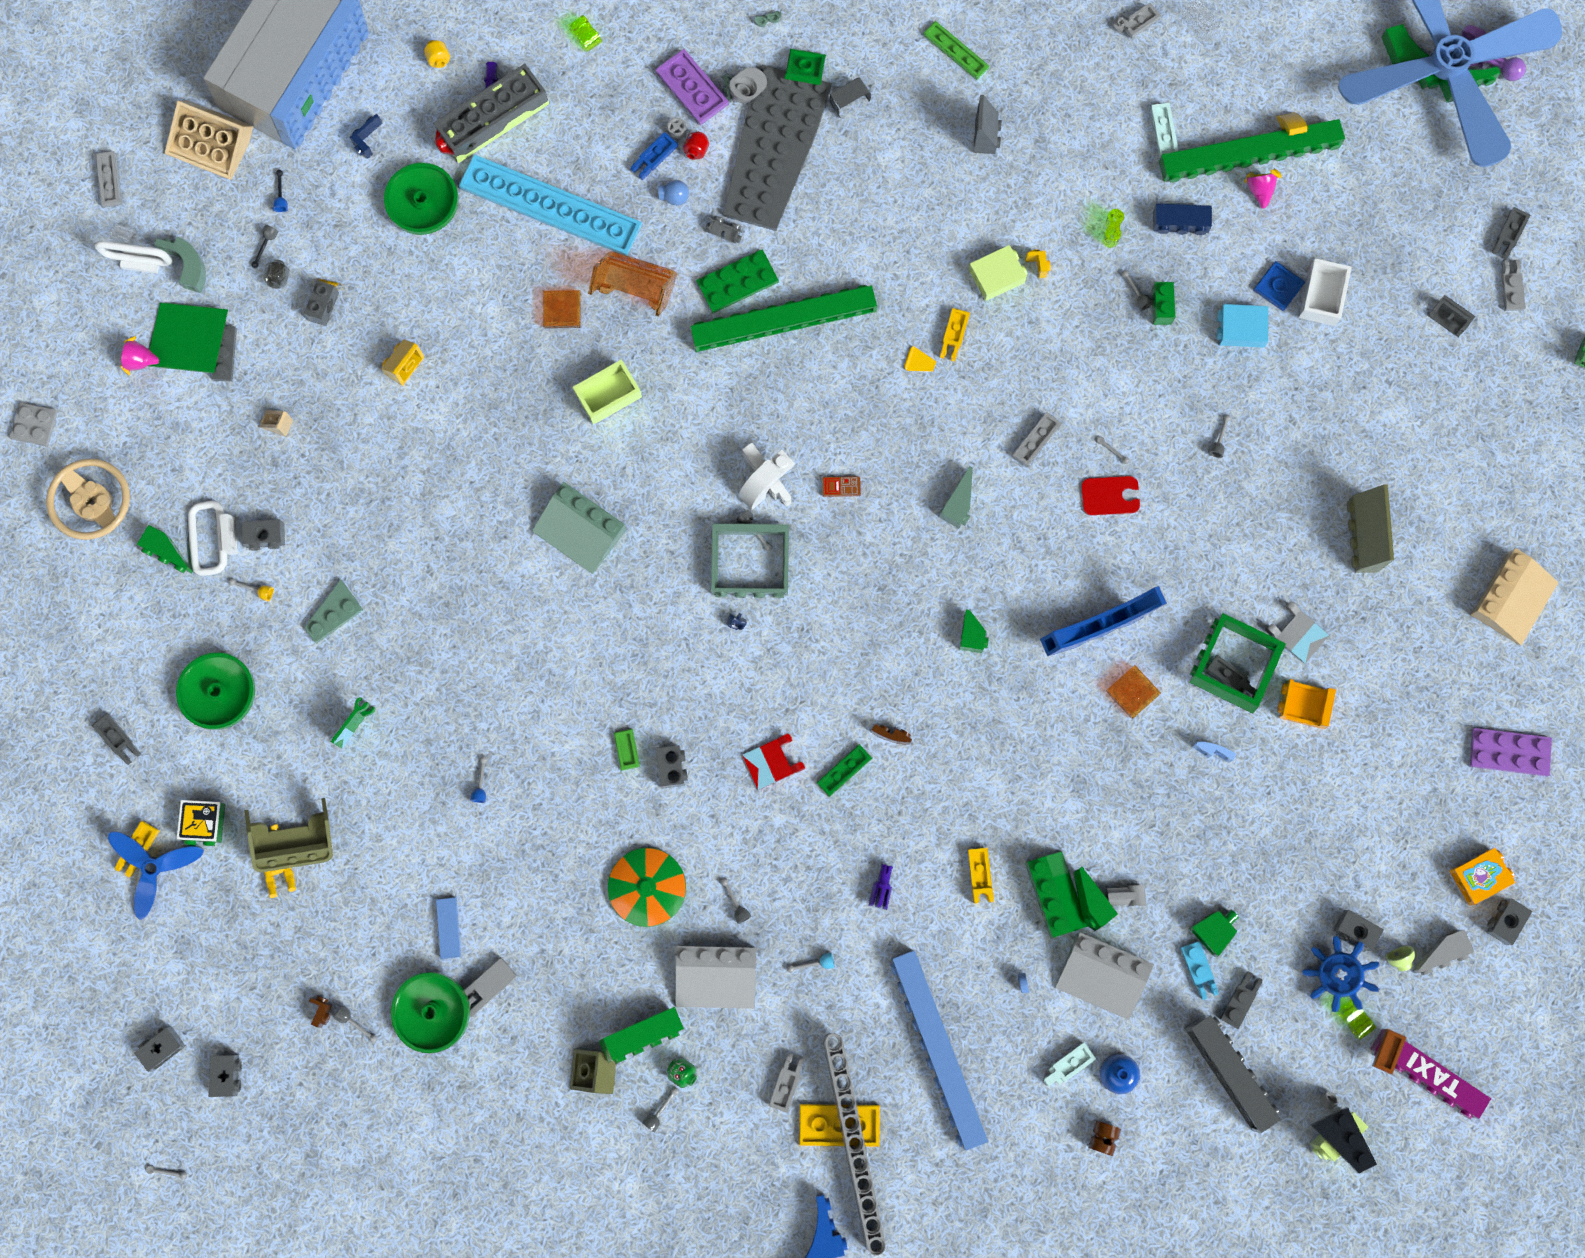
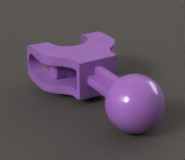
M1467 25L1462 31V36L1469 41L1487 34L1484 30L1473 25ZM1518 57L1509 59L1499 58L1474 63L1469 66L1483 68L1487 62L1501 69L1503 77L1508 81H1517L1526 72L1524 61Z

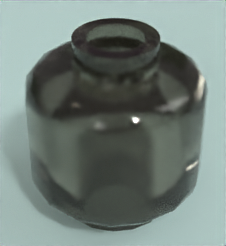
M281 260L268 262L265 266L263 280L267 283V286L280 289L287 284L290 269Z

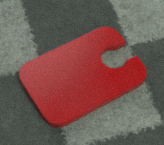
M1135 477L1089 478L1082 483L1083 509L1087 515L1136 513L1140 509V499L1127 501L1122 496L1125 489L1139 490L1138 481Z

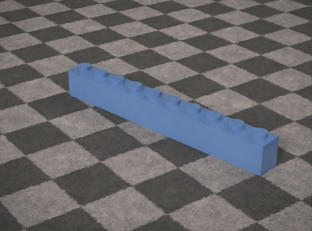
M915 950L893 958V963L890 964L893 975H898L900 980L897 983L901 994L905 993L907 1001L904 1002L908 1013L912 1012L915 1020H912V1025L915 1032L919 1031L922 1037L919 1043L923 1051L927 1050L929 1058L926 1061L929 1069H934L936 1077L933 1079L937 1089H941L944 1096L941 1097L944 1108H949L951 1116H948L952 1128L956 1127L959 1135L955 1137L959 1147H964V1150L967 1151L987 1143L988 1139Z

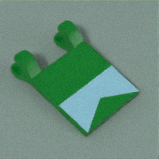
M361 697L356 699L353 712L330 741L340 748L344 747L364 718L372 715L376 710L373 706L370 711H366L369 707L368 702L363 703L362 707H360Z

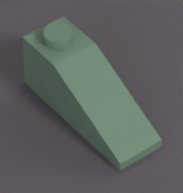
M971 466L965 472L940 514L941 519L958 529L962 524L965 526L970 518L968 513L970 510L973 473Z

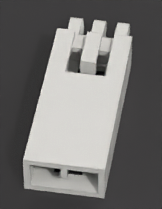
M753 443L742 449L744 458L755 472L765 462V459ZM778 479L768 491L775 500L780 498L785 506H790L791 496Z

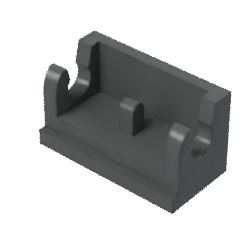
M1446 295L1439 300L1428 315V317L1458 338L1476 317Z

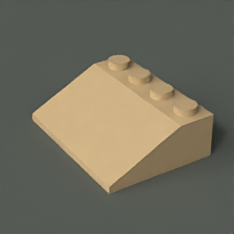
M189 100L177 101L165 154L231 180L249 145L254 126Z
M1514 548L1507 553L1471 616L1521 646L1559 582L1533 558Z

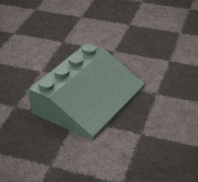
M563 482L552 496L532 532L588 572L594 574L627 529L624 523Z

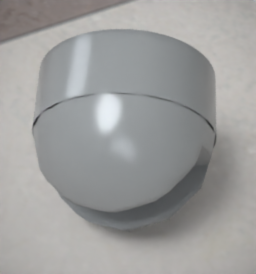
M1327 1091L1322 1095L1320 1103L1325 1109H1333L1339 1104V1100L1334 1093Z

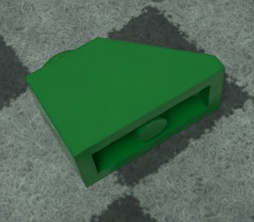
M966 609L959 650L982 653L984 648H988L989 637H986V630L971 610Z

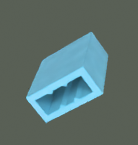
M1223 304L1222 308L1217 311V322H1220V328L1217 329L1216 338L1220 339L1219 345L1264 348L1268 343L1269 306Z

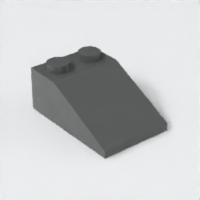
M980 95L975 118L973 153L995 154L996 149L1000 148L1001 137H998V131H1001L1002 120H998L999 112L984 95Z

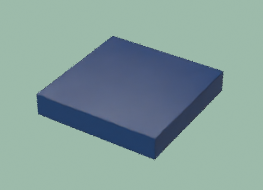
M1275 261L1253 291L1281 311H1284L1306 282Z

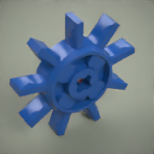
M1335 936L1333 937L1335 952L1325 956L1320 949L1313 947L1311 951L1322 961L1319 970L1305 969L1302 970V974L1308 977L1318 976L1322 985L1311 993L1310 997L1312 999L1319 998L1326 991L1334 995L1331 1005L1332 1012H1338L1342 997H1350L1354 1006L1358 1010H1362L1363 1005L1357 996V992L1362 987L1367 988L1371 992H1379L1380 988L1365 981V972L1380 967V963L1372 961L1362 965L1357 958L1363 951L1365 944L1359 941L1351 954L1344 953L1341 949L1340 938ZM1341 969L1343 972H1347V975L1344 976V980H1342V978L1337 977V974H1340Z

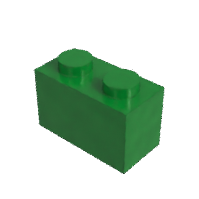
M1155 282L1151 290L1153 325H1172L1176 318L1174 282Z

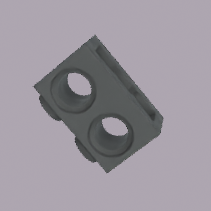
M680 745L656 748L661 788L685 786L684 781H688L687 769H683L682 762L686 761L685 751L681 750ZM671 752L677 755L676 760L668 762L666 756ZM671 772L679 773V778L676 781L668 779Z

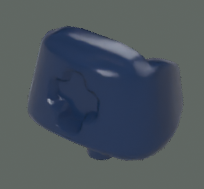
M729 613L726 624L732 629L743 630L747 621L741 618V613H738L737 616Z

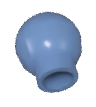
M673 180L667 183V185L659 186V199L666 200L671 205H682L689 197L688 186L681 180Z

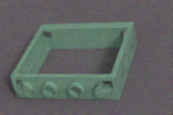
M712 524L711 593L715 594V597L726 598L727 594L734 595L735 598H746V595H754V598H765V595H773V598L781 599L784 598V595H788L789 525ZM719 535H783L782 588L718 587Z

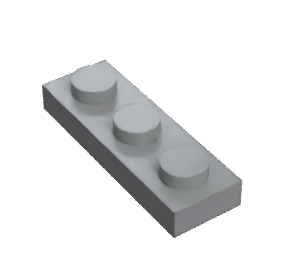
M115 151L96 154L101 204L104 208L122 205L117 154Z
M1046 412L1012 457L1025 467H1028L1062 423Z

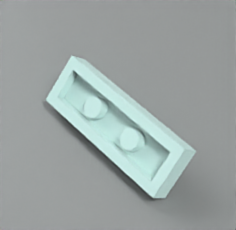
M1170 103L1151 105L1150 109L1159 158L1162 154L1179 151Z

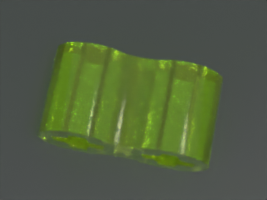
M584 15L568 24L569 30L586 52L602 43L601 37Z
M1112 209L1105 221L1107 229L1102 242L1108 248L1116 247L1121 237L1120 227L1124 220V213L1119 209Z
M1349 999L1340 1006L1337 1013L1358 1040H1362L1376 1029L1375 1024L1364 1010H1358L1354 1006L1352 999Z

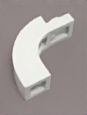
M781 450L773 458L765 461L750 476L740 490V499L753 510L766 498V493L771 486L789 471L795 463Z

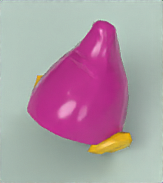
M1275 168L1274 170L1271 169V173L1254 174L1252 171L1246 175L1244 180L1262 209L1268 206L1272 198L1277 178L1282 177L1281 173Z
M136 336L124 341L125 345L121 356L122 365L120 367L128 376L130 371L144 369L149 365L159 363V359L144 345L135 341Z

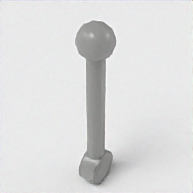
M1098 437V444L1104 445L1118 456L1124 464L1129 463L1128 457H1124L1105 442L1103 437Z
M154 1166L146 1168L148 1174L160 1173L177 1176L182 1180L187 1178V1173L184 1171L178 1173L155 1169Z

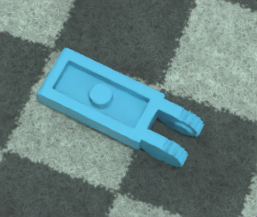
M1200 941L1181 947V952L1201 999H1207L1206 991L1201 984L1207 981L1213 996L1218 995V989L1213 980L1214 977Z

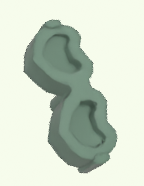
M775 11L761 17L757 16L754 19V23L759 27H764L768 21L777 23L780 21L781 11Z
M726 73L722 76L726 86L723 92H726V99L731 102L733 97L729 84L732 77Z

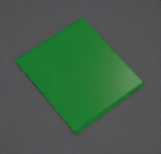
M160 303L149 350L158 357L159 363L149 365V367L214 373L228 309Z

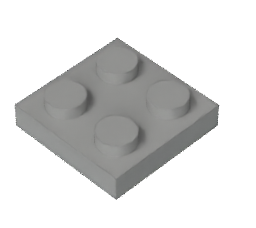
M19 403L10 439L48 447L58 411Z

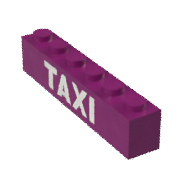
M1386 1029L1381 1030L1370 1048L1375 1052L1374 1056H1376ZM1405 1041L1394 1070L1399 1073L1405 1072L1409 1075L1408 1079L1417 1085L1421 1083L1426 1086L1425 1090L1433 1096L1438 1094L1444 1098L1442 1102L1452 1108L1454 1106L1461 1110L1460 1114L1470 1120L1471 1118L1480 1119L1492 1098Z

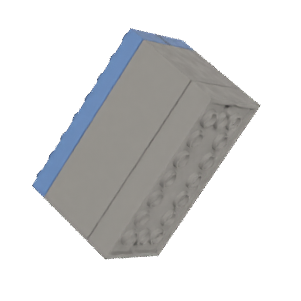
M252 0L203 78L217 107L295 150L297 146L303 143L306 131H310L313 127V120L316 115L319 116L323 110L322 105L325 100L328 101L331 98L332 89L340 83L343 71H347L350 67L351 58L358 54L360 50L359 45L368 38V27L360 0Z

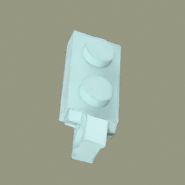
M1083 1042L1051 1065L1052 1067L1048 1069L1050 1074L1042 1080L1047 1086H1050L1055 1081L1058 1084L1066 1082L1096 1060L1085 1042Z

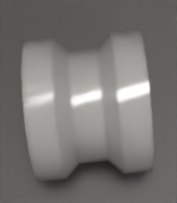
M676 117L668 122L669 136L674 140L683 139L686 135L685 122L681 118Z

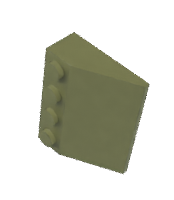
M1388 484L1355 494L1347 502V511L1350 512L1351 517L1348 522V528L1352 531L1350 548L1353 549L1354 554L1351 558L1352 568H1355V573H1377L1394 561Z

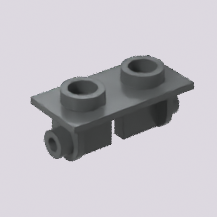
M714 215V218L708 217L711 220V223H707L705 230H708V233L721 237L722 232L725 231L723 239L733 243H740L742 239L740 232L745 233L744 230H741V225L731 222V225L724 223L725 219Z

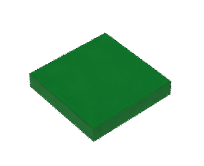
M790 48L785 79L821 85L826 55Z

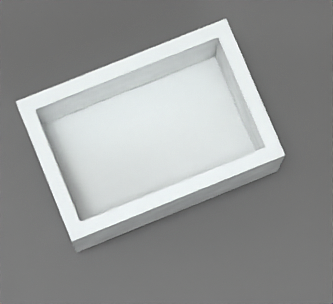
M1315 258L1309 266L1299 318L1336 326L1342 317L1352 267Z

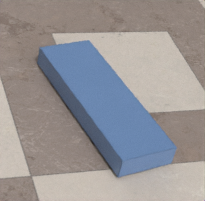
M457 898L437 899L441 959L461 957Z

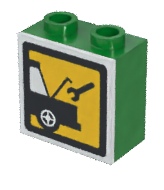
M181 800L177 840L184 841V845H196V842H203V846H215V843H222L226 804L221 802Z

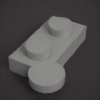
M1148 3L1129 16L1127 20L1123 17L1116 18L1113 27L1118 32L1125 31L1132 39L1160 20L1161 15L1151 3Z

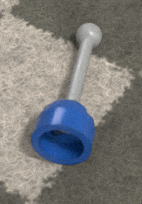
M486 756L480 758L481 769L478 788L474 789L471 793L470 801L486 802V793L482 789L485 763L488 761Z

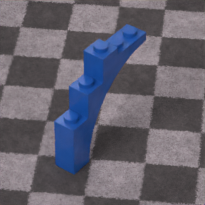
M1157 586L1099 615L1053 631L1040 638L1047 657L1075 649L1090 640L1103 637L1116 629L1134 624L1149 613L1166 605L1167 602L1160 587Z
M824 1194L816 1195L818 1208L817 1228L812 1245L805 1258H837L845 1256L844 1250H848L846 1238H841L840 1233L832 1235V1231L836 1230L833 1218L829 1219L828 1211L831 1210L830 1200L825 1198Z

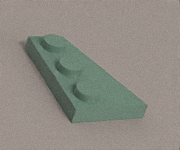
M340 580L304 628L317 644L361 613L363 608L345 583Z

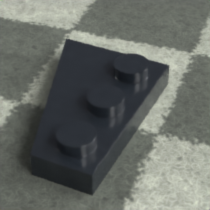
M1348 1107L1310 1124L1356 1173L1360 1174L1377 1165Z

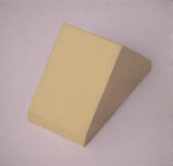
M266 410L259 427L286 437L293 419L285 411Z

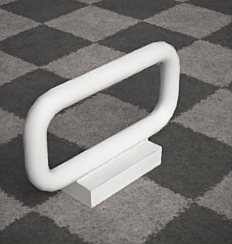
M97 241L94 244L95 249L102 256L121 260V269L158 274L159 266H169L172 264L171 257L165 251L158 248L109 241ZM107 249L120 250L123 253L112 252Z
M216 501L194 504L188 512L192 570L200 576L220 573L227 565V554H238L235 517L224 514L223 507ZM214 508L217 520L219 563L214 567L200 568L195 516L199 510Z

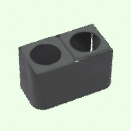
M858 77L830 93V103L839 118H841L838 106L841 109L864 95L868 102H870L871 92L861 78Z

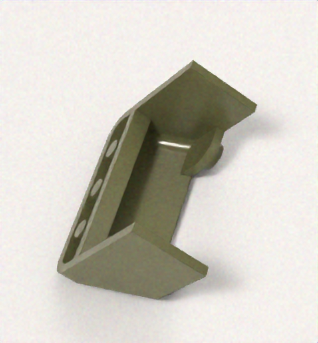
M321 798L323 812L311 815L308 819V826L268 832V827L264 823H250L249 810H244L252 867L255 871L281 870L324 863L332 859L333 850L325 798Z

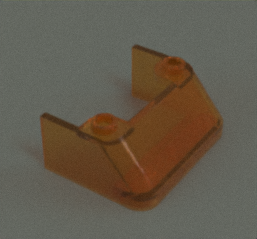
M607 252L593 267L588 294L592 295L596 290L603 294L619 290L649 300L648 304L653 310H656L655 316L659 317L667 307L676 282L677 272L617 252Z

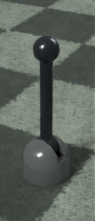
M264 225L262 235L265 239L255 261L251 263L253 268L259 266V259L268 240L275 239L279 232L269 225Z

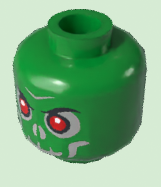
M684 1058L674 1059L667 1068L668 1079L680 1088H685L688 1085L692 1086L697 1079V1075H695L696 1067Z

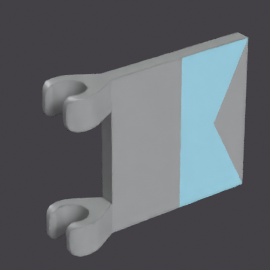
M1291 601L1284 608L1294 617L1286 627L1280 631L1274 624H1271L1265 628V631L1272 637L1286 643L1285 648L1305 664L1329 635Z

